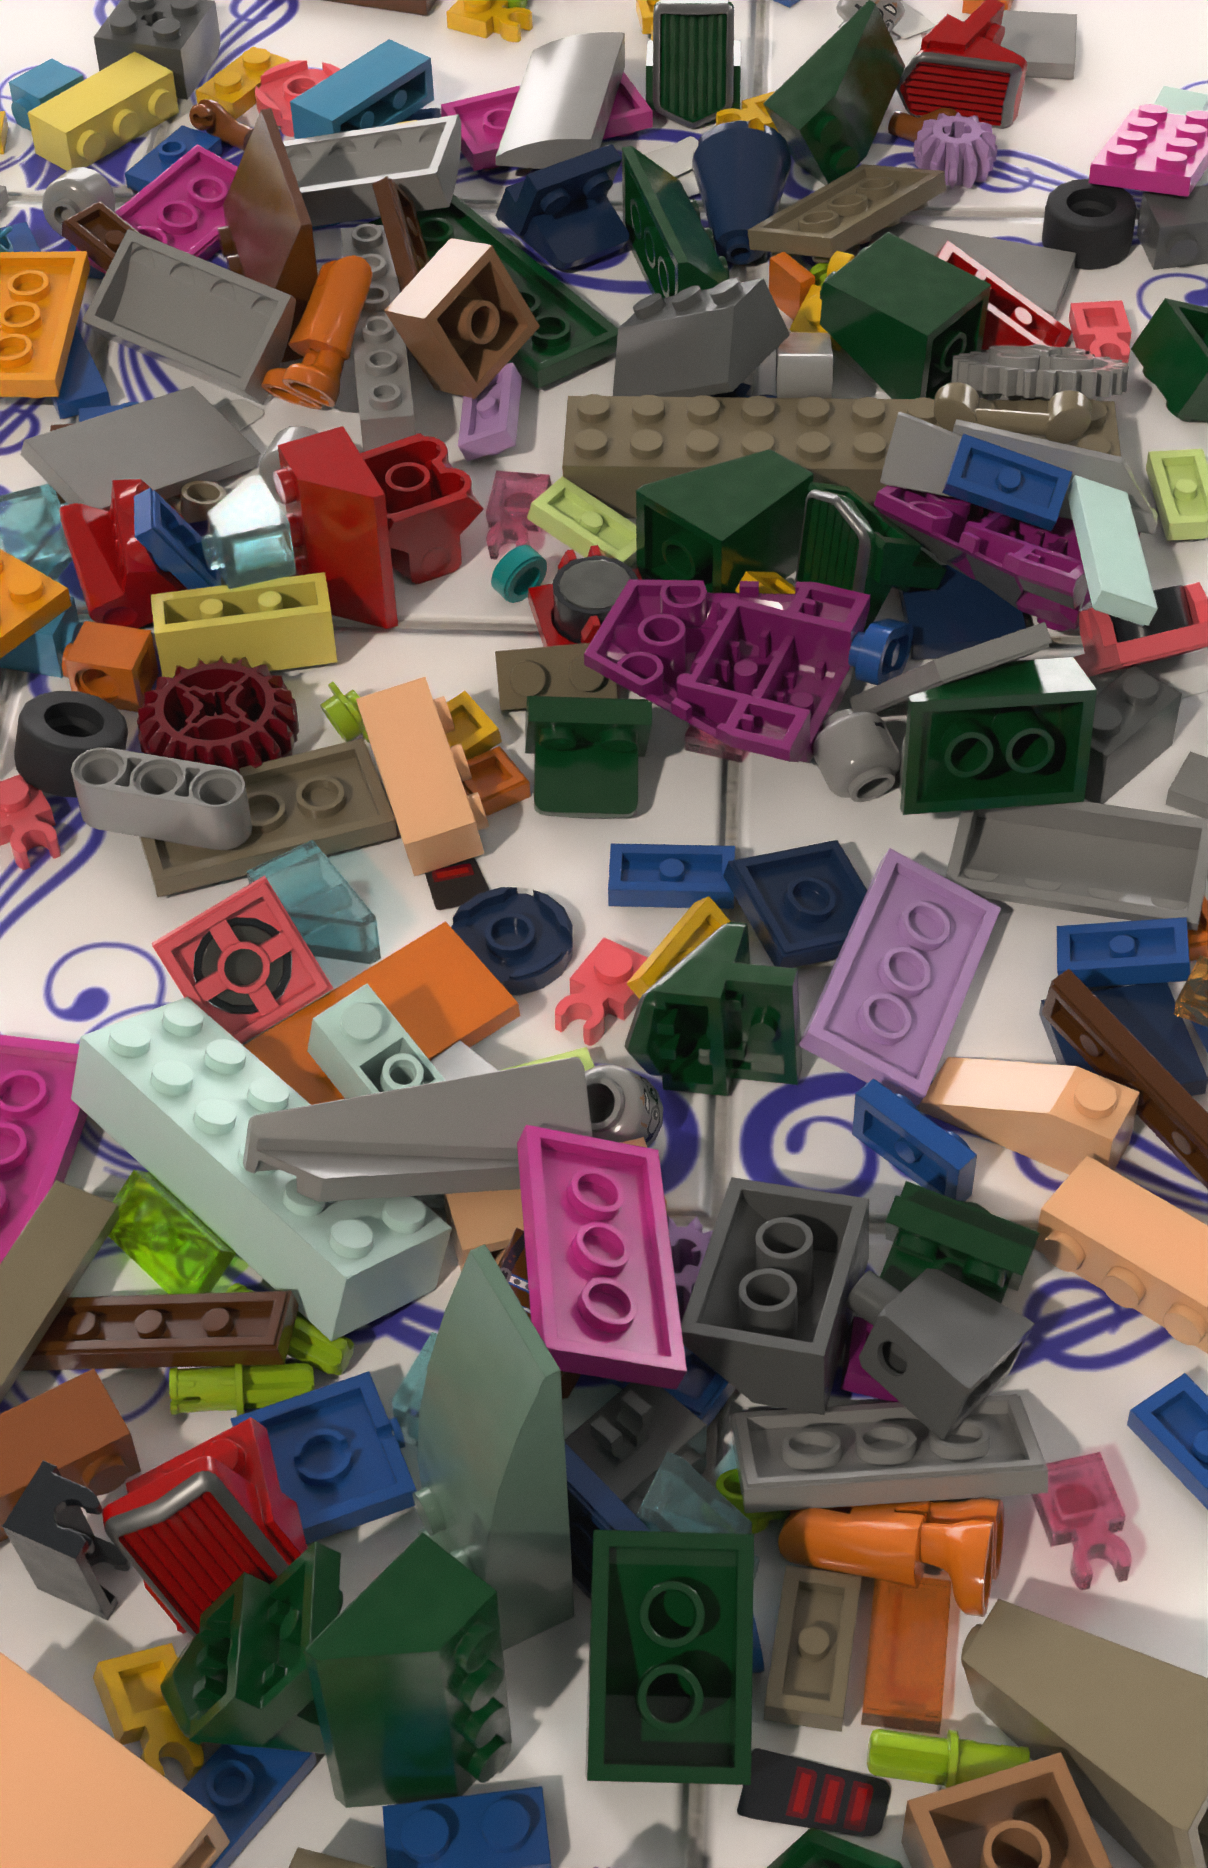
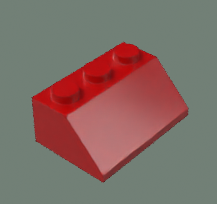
M341 426L279 444L278 452L281 469L274 471L273 477L279 498L286 505L287 514L280 516L279 520L284 540L289 549H292L293 557L285 561L288 577L325 572L331 614L333 616L385 629L398 626L385 493L347 431Z

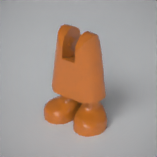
M352 255L322 265L301 321L288 343L293 351L304 358L301 363L291 364L288 368L269 370L265 374L261 385L265 391L286 402L312 409H322L323 405L329 407L336 405L340 394V378L344 361L350 359L354 334L372 282L371 266L365 259Z
M982 1497L966 1501H920L790 1510V1515L785 1519L779 1534L778 1547L782 1556L796 1565L875 1578L917 1590L927 1564L936 1566L949 1574L958 1607L966 1615L985 1617L989 1605L992 1579H997L1001 1565L1004 1541V1505L999 1499Z

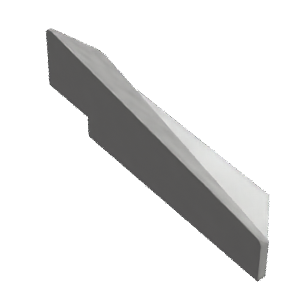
M898 412L880 482L882 484L952 497L942 493L958 444L964 433L1071 471L1072 475L1068 488L1074 476L1077 475L1127 492L1137 531L1146 534L1155 533L1158 513L1147 502L1123 457L956 419L953 432L912 415ZM1066 493L1058 517L1073 520Z
M571 1057L254 1115L248 1122L243 1165L245 1170L254 1174L257 1171L282 1170L296 1176L297 1193L318 1202L520 1189L517 1142L526 1125L593 1137L584 1065L578 1057Z

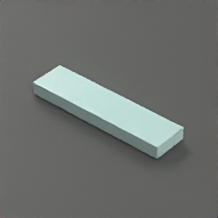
M1075 475L1066 493L1092 607L1096 611L1142 626H1149L1158 607L1128 493Z

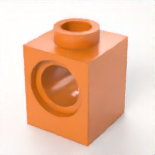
M84 621L74 643L67 644L62 657V672L64 677L69 678L71 691L98 696L120 710L138 712V709L143 707L144 692L152 689L159 674L151 630Z

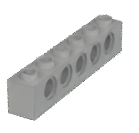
M361 224L352 228H341L343 257L352 255L362 257L371 266L372 271L369 293L352 343L363 452L416 434L406 344L384 311L400 294L399 284L383 225Z

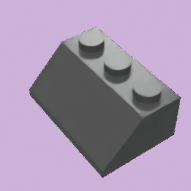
M731 278L711 289L701 290L699 286H691L680 291L675 296L663 298L660 293H657L637 302L633 306L634 314L618 328L613 396L655 395L658 397H696L733 392L790 335L764 278L740 282L739 278Z
M731 1177L681 1323L684 1346L753 1403L825 1415L854 1313L845 1306V1303L855 1284L865 1274L869 1260V1199Z

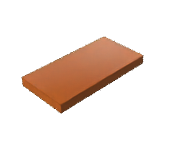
M445 921L243 1046L307 1102L314 1105L345 1098L307 1052L312 1019L367 983L429 1060H432L459 1040L470 1048L521 1015L519 1004Z

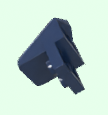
M609 144L529 173L524 181L506 187L495 216L498 221H502L558 270L569 269L606 256L623 248L629 239L627 228L607 198V193L613 185V180L622 158L614 145Z

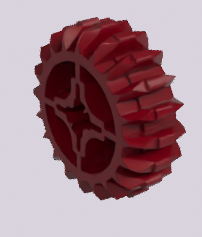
M222 655L217 663L205 664L198 658L196 667L190 669L176 665L173 678L158 677L157 688L144 692L143 707L138 709V740L142 753L227 767L236 770L239 774L242 767L251 765L254 768L262 766L263 762L291 756L294 743L298 741V713L296 701L292 698L291 690H288L284 684L282 676L270 674L266 664L252 668L246 657L240 659L235 664L228 663Z

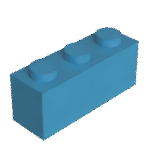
M388 39L290 101L294 138L301 139L393 125L403 121L434 101L431 58Z

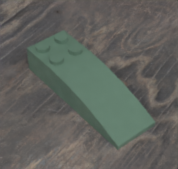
M484 1244L470 1250L445 1309L429 1360L419 1412L417 1459L421 1489L413 1492L412 1496L418 1515L425 1527L418 1531V1536L422 1532L425 1533L497 1591L504 1651L575 1616L561 1372L487 1246Z

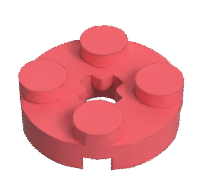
M307 60L290 61L270 68L260 77L261 86L259 88L255 87L258 113L263 109L271 108L277 126L281 127L282 134L294 137L290 101L340 69L322 62L323 70L308 69Z

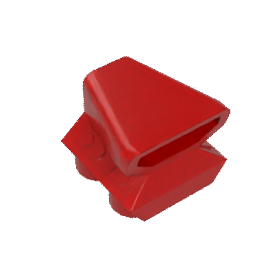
M418 433L360 453L385 493L392 567L415 584L428 582L459 569L462 563L460 535L484 508L473 495L470 476L462 470L453 468L449 463L446 444L435 437L424 436Z
M142 479L112 480L109 512L81 503L64 505L59 509L61 524L90 618L96 623L141 628L153 622L151 594L188 590L170 571L164 572L161 570L151 553L135 538L134 496L151 488Z

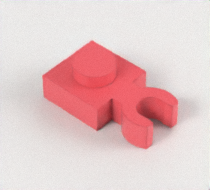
M1123 301L1071 303L1069 324L1076 348L1089 351V354L1095 355L1094 357H1111V359L1129 363V346L1132 332Z
M20 774L0 781V846L10 842L15 863L23 870L31 868L27 855L31 848L42 846L49 850L53 859L60 857L61 850L56 830L53 827L56 824L52 808L43 792L27 783Z
M603 937L569 978L570 995L564 997L555 1008V1029L563 1032L570 1022L583 1019L586 1020L583 1026L584 1043L589 1046L597 1043L604 1034L605 1017L608 1013L625 1021L638 1005L640 999L626 983L648 957Z

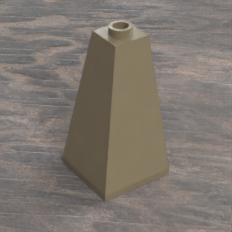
M998 1598L984 1623L976 1624L970 1630L962 1648L961 1663L964 1667L975 1705L1018 1747H1029L1030 1758L1033 1761L1061 1752L1088 1814L1144 1868H1208V1678Z

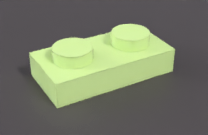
M1203 449L1148 452L1146 472L1166 540L1208 538V464Z
M563 476L531 503L527 519L582 556L587 557L590 547L598 545L607 557L618 559L628 566L637 561L636 525Z

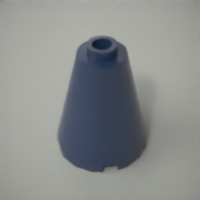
M737 120L719 124L703 133L698 140V147L695 153L693 152L692 167L718 255L724 256L726 261L733 264L744 265L756 261L765 252L750 250L748 229L777 213L791 168V152L786 139L769 126L764 125V131L749 128V121Z

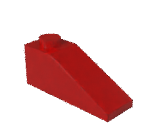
M949 240L937 252L936 257L991 284L982 349L989 350L991 346H1031L1034 344L1065 347L1072 333L1070 329Z

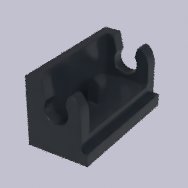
M43 1460L2 1527L37 1589L108 1620L118 1601L112 1593L99 1584L91 1567L97 1563L106 1562L113 1565L115 1570L128 1571L130 1563L114 1544L96 1537L80 1507L84 1508L87 1513L100 1515L103 1510L94 1492L85 1486L62 1477L56 1465Z

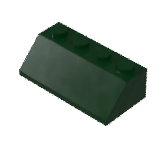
M633 146L622 147L623 224L629 232L627 242L652 295L660 293L663 298L671 297L691 286H699L701 290L711 289L719 283L730 279L725 257L718 256L715 251L711 229L709 227L704 228L701 223L697 201L695 199L689 200L680 180Z
M422 1532L304 1649L334 1796L346 1808L402 1804L462 1796L476 1780L480 1783L489 1781L504 1765L511 1751L512 1737L497 1591Z

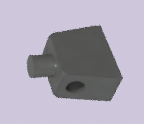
M930 1268L921 1273L902 1292L869 1270L855 1284L845 1303L847 1308L873 1325L859 1355L861 1367L934 1434L943 1440L1010 1373L1035 1323L1023 1315L938 1269Z

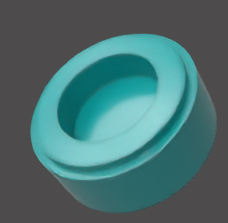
M518 546L509 551L496 565L491 577V585L506 601L510 603L523 601L528 598V588L540 586L544 581L547 572V562L531 546Z

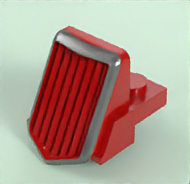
M985 0L965 21L947 14L922 39L920 51L904 69L896 88L906 111L910 115L921 117L939 108L946 107L954 109L963 117L976 115L979 118V122H986L995 128L1008 127L1017 119L1026 77L1027 62L1021 55L1000 46L1005 34V27L1001 25L1005 8L1004 3L998 0Z
M252 1417L125 1483L127 1495L109 1503L102 1510L104 1529L107 1536L143 1578L145 1588L175 1623L177 1631L182 1634L188 1632L193 1637L199 1633L201 1614L244 1572L271 1584L307 1549L297 1502L282 1493L267 1428Z

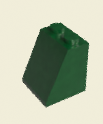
M887 232L869 247H864L854 259L841 269L827 276L820 290V299L822 300L820 325L891 399H916L923 397L935 399L937 391L942 386L951 383L953 356L959 355V353H970L971 351L981 352L991 284Z
M768 449L642 485L636 490L637 568L642 580H703L707 593H737L735 590L746 571L776 572L786 579L797 570L807 495L810 493L807 489L810 483L813 482L814 473L777 452Z

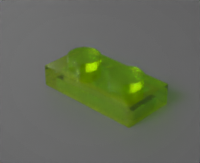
M134 1169L113 1203L118 1204L119 1220L108 1236L168 1294L211 1293L237 1254L150 1172Z

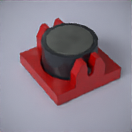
M598 545L591 546L588 556L577 559L574 550H567L558 565V572L552 584L528 588L529 605L543 646L591 643L628 580H642L638 568L632 569L618 559L607 557Z

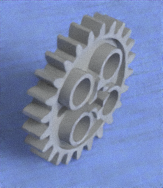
M1043 344L1031 346H991L986 352L971 351L970 353L954 355L951 383L960 382L968 384L976 391H982V394H993V398L999 400L1040 399L1049 401L1055 394L1067 390L1078 391L1088 399H1095V396L1111 397V395H1122V392H1127L1129 366L1128 363H1124L1122 360L1111 359V357H1094V354H1085L1086 350L1079 348L1052 347Z

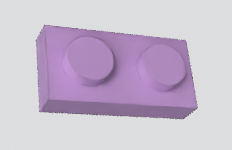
M513 362L506 364L476 399L463 396L458 447L467 462L486 455H497L507 448L516 446L522 377Z

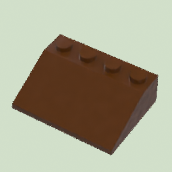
M269 108L263 109L259 113L223 204L226 226L217 227L222 256L227 260L228 270L292 295L296 299L292 327L281 361L287 362L304 358L293 351L288 343L301 321L318 273L312 223L272 109Z

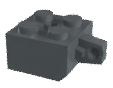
M121 0L93 37L99 71L135 51L173 71L177 98L188 100L218 57L221 39L216 2L212 0Z

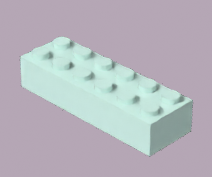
M182 998L81 1036L71 1100L276 1291H292L299 1305L298 1311L331 1342L436 1289L452 1227L416 1196L318 1202L297 1193L296 1176L282 1170L257 1171L254 1174L245 1170L243 1158L250 1118L254 1115L311 1104L190 998Z

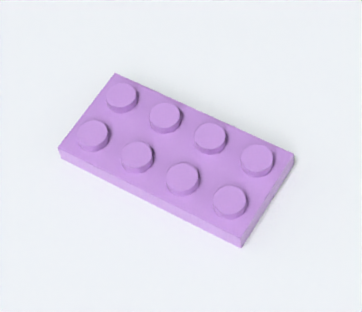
M889 848L878 865L798 1046L866 1083L874 1078L894 1094L899 1093L906 1096L917 1107L927 1094L1001 908Z

